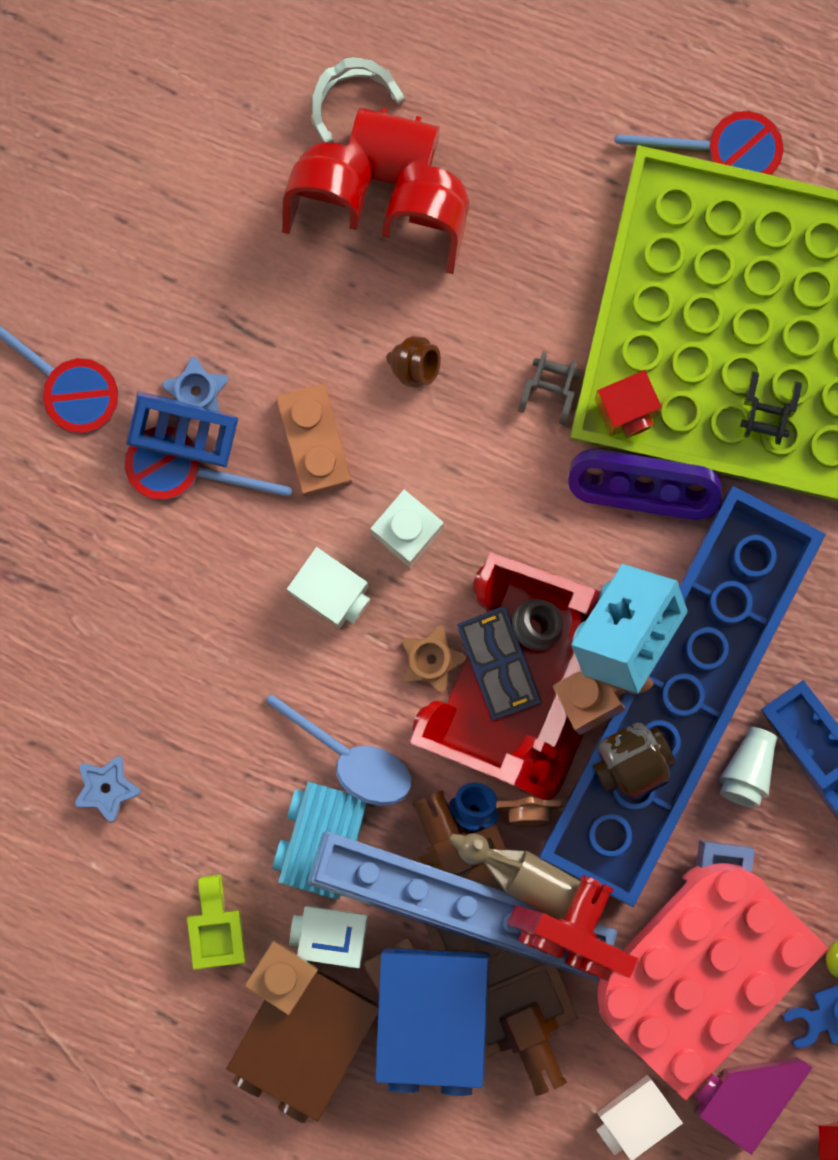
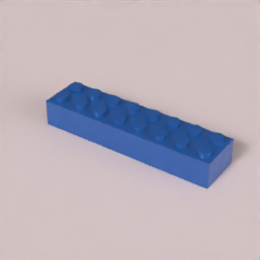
M735 486L731 487L725 495L679 584L688 612L649 675L654 683L653 686L642 694L625 693L620 697L626 710L608 720L564 808H562L538 855L539 858L579 879L582 875L599 881L602 885L606 884L614 889L612 894H610L611 897L628 906H635L826 535L825 533ZM634 723H643L649 730L657 727L665 738L676 761V765L670 767V781L635 801L624 800L616 790L607 794L592 765L601 761L598 754L599 742Z

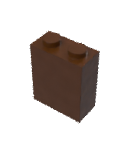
M318 970L290 1015L264 1000L226 1070L235 1074L232 1083L253 1096L260 1097L262 1091H265L279 1099L281 1102L278 1109L301 1123H305L308 1117L318 1122L378 1014L379 1004Z

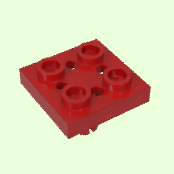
M582 875L580 878L581 882L564 919L559 917L557 920L545 913L515 905L507 925L521 931L518 938L519 942L559 959L566 952L568 955L564 962L565 964L608 982L612 973L627 978L631 977L639 958L597 939L598 935L593 933L607 900L614 890L613 888Z

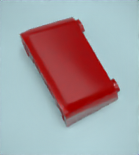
M490 552L485 565L476 573L473 583L477 602L486 609L485 613L506 606L512 620L514 612L521 604L531 599H541L554 604L562 615V634L553 646L546 650L536 651L521 644L542 704L498 721H492L471 661L467 655L448 702L435 700L428 706L420 709L413 723V735L409 743L541 800H551L560 791L584 733L579 735L574 730L552 686L581 670L571 644L573 643L577 627L582 622H586L598 603L600 592L595 588ZM530 619L532 628L541 634L539 622Z

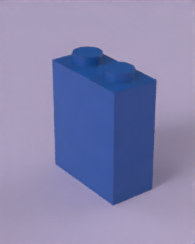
M385 947L381 953L375 1082L388 1083L389 1091L399 1093L419 1092L420 1085L441 1086L442 1094L452 1096L472 1095L473 1088L483 1087L485 1080L490 953Z

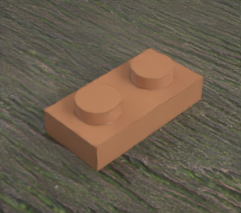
M325 383L276 396L303 496L353 483Z

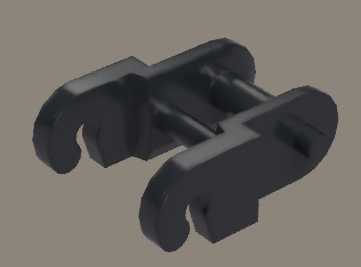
M752 371L749 381L750 385L744 401V405L750 406L748 419H742L740 427L745 428L744 437L748 438L751 431L774 436L775 444L780 445L782 437L788 438L790 431L785 430L787 416H793L796 412L802 383L794 382L793 393L788 405H785L783 408L759 403V399L755 397L759 372ZM760 410L780 415L778 426L754 421L756 411Z

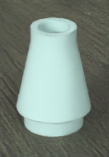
M748 728L743 742L719 778V781L723 784L720 790L721 796L745 807L759 808L762 798H768L774 749L778 740L776 735L761 728Z

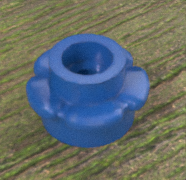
M472 782L463 785L458 790L456 798H452L449 802L453 818L457 819L459 827L467 831L476 832L482 827L484 829L495 825L499 818V813L496 811V794L490 787L482 783ZM470 808L476 809L478 812H472Z

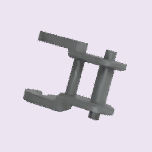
M543 351L541 359L534 358L532 365L538 366L535 379H527L518 412H525L531 390L542 388L562 394L561 397L566 400L559 424L566 425L575 392L568 390L572 377L579 378L581 371L575 370L577 361L573 360L570 366L546 360L547 352ZM546 370L566 376L567 379L564 387L541 381L542 371Z

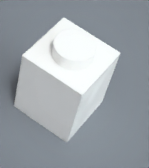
M646 1075L597 1111L604 1124L596 1130L614 1155L624 1150L630 1160H634L683 1124V1122L652 1079Z

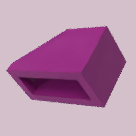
M798 1057L724 1068L718 1077L711 1073L702 1083L694 1097L699 1102L694 1112L752 1155L813 1067Z

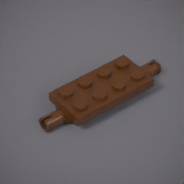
M443 790L430 795L437 811L436 817L432 815L425 797L412 803L413 807L416 808L431 844L427 848V854L413 859V861L504 891L483 863L479 865L466 864L459 857L458 850L448 841L451 834L466 836V833L460 834ZM496 824L475 833L487 840L489 849L507 850ZM425 924L435 950L490 953L486 1058L512 1049L513 1053L519 1052L534 1088L535 1096L549 1092L541 1073L544 1069L547 1071L554 1089L566 1084L567 1081L560 1071L547 1039L552 1037L551 1031L577 1020L578 1016L558 969Z

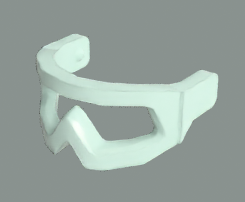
M352 57L343 59L334 67L328 68L323 72L312 95L311 115L312 124L323 142L334 143L331 132L327 130L322 122V103L327 93L340 81L353 77L370 78L385 86L397 105L405 102V97L389 70L384 69L372 60Z

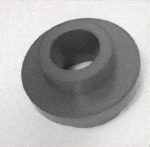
M531 599L521 604L514 612L512 628L516 638L522 645L531 650L542 651L550 648L560 639L563 630V618L559 609L554 604L541 599ZM530 619L539 622L541 634L532 628Z

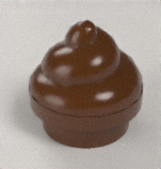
M411 336L406 338L386 356L392 372L403 385L418 388L423 384L429 385L436 379L441 364L440 351L436 345L430 344L429 340L424 337Z

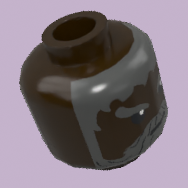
M634 723L599 742L598 754L601 761L592 765L607 794L616 790L624 800L635 801L666 785L671 778L670 767L676 765V761L665 738L657 727L649 730L643 723Z

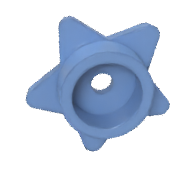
M192 357L185 371L179 377L165 380L162 385L177 401L220 412L216 396L227 384L228 377L220 374H208L198 359ZM194 387L201 389V393L198 396L192 395L191 391Z
M121 756L115 757L102 768L82 763L79 766L85 787L75 800V806L77 808H98L110 823L116 821L120 805L124 801L141 794V789L125 778L124 759ZM104 783L110 785L111 789L108 793L101 791V786Z

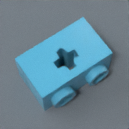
M621 564L613 579L608 581L601 589L598 603L586 622H582L575 631L571 646L583 675L638 694L688 612L678 581Z

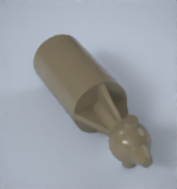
M472 833L466 836L451 834L448 841L458 850L461 860L469 865L483 863L503 888L504 893L557 920L559 917L564 919L581 882L579 878L527 850L489 849L487 840L479 834Z

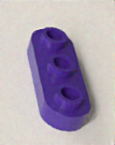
M600 449L585 450L576 455L570 464L569 488L575 497L586 503L690 520H701L710 517L718 510L721 504V481L714 471L704 466ZM597 468L601 469L603 473L592 475L587 470ZM647 476L651 477L653 481L642 483L637 478ZM696 484L703 486L704 489L692 491L688 486Z

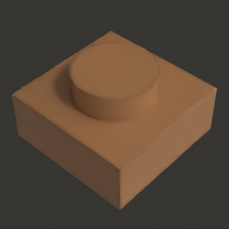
M274 940L248 979L245 987L287 1015H290L319 969Z

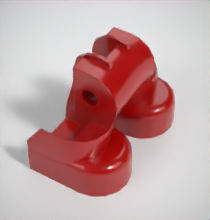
M360 107L354 121L348 146L329 142L314 144L295 163L283 197L282 233L290 234L301 196L343 207L346 206L350 213L349 229L357 230L364 207L365 193L373 179L395 184V189L390 197L383 221L382 237H390L394 219L401 216H409V223L448 232L450 247L446 273L453 274L464 235L469 199L466 188L459 178L448 171L432 166L438 144L440 126L421 122L422 117L416 116L415 120L390 115L387 114L386 108H382L381 112Z

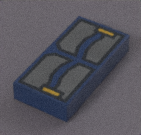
M506 606L457 624L492 721H498L542 704L521 644L513 632L512 620Z

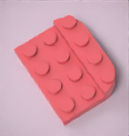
M719 863L703 868L696 866L685 873L681 878L687 883L622 950L639 958L631 977L627 978L612 973L609 982L601 978L599 980L597 995L600 1010L598 1012L603 1021L685 1101L828 950V947L765 885L761 878L738 864Z

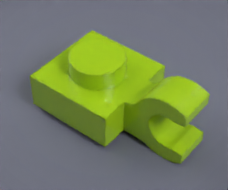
M221 874L200 877L198 885L202 914L189 915L187 917L193 970L245 963L246 953L240 909L225 911Z

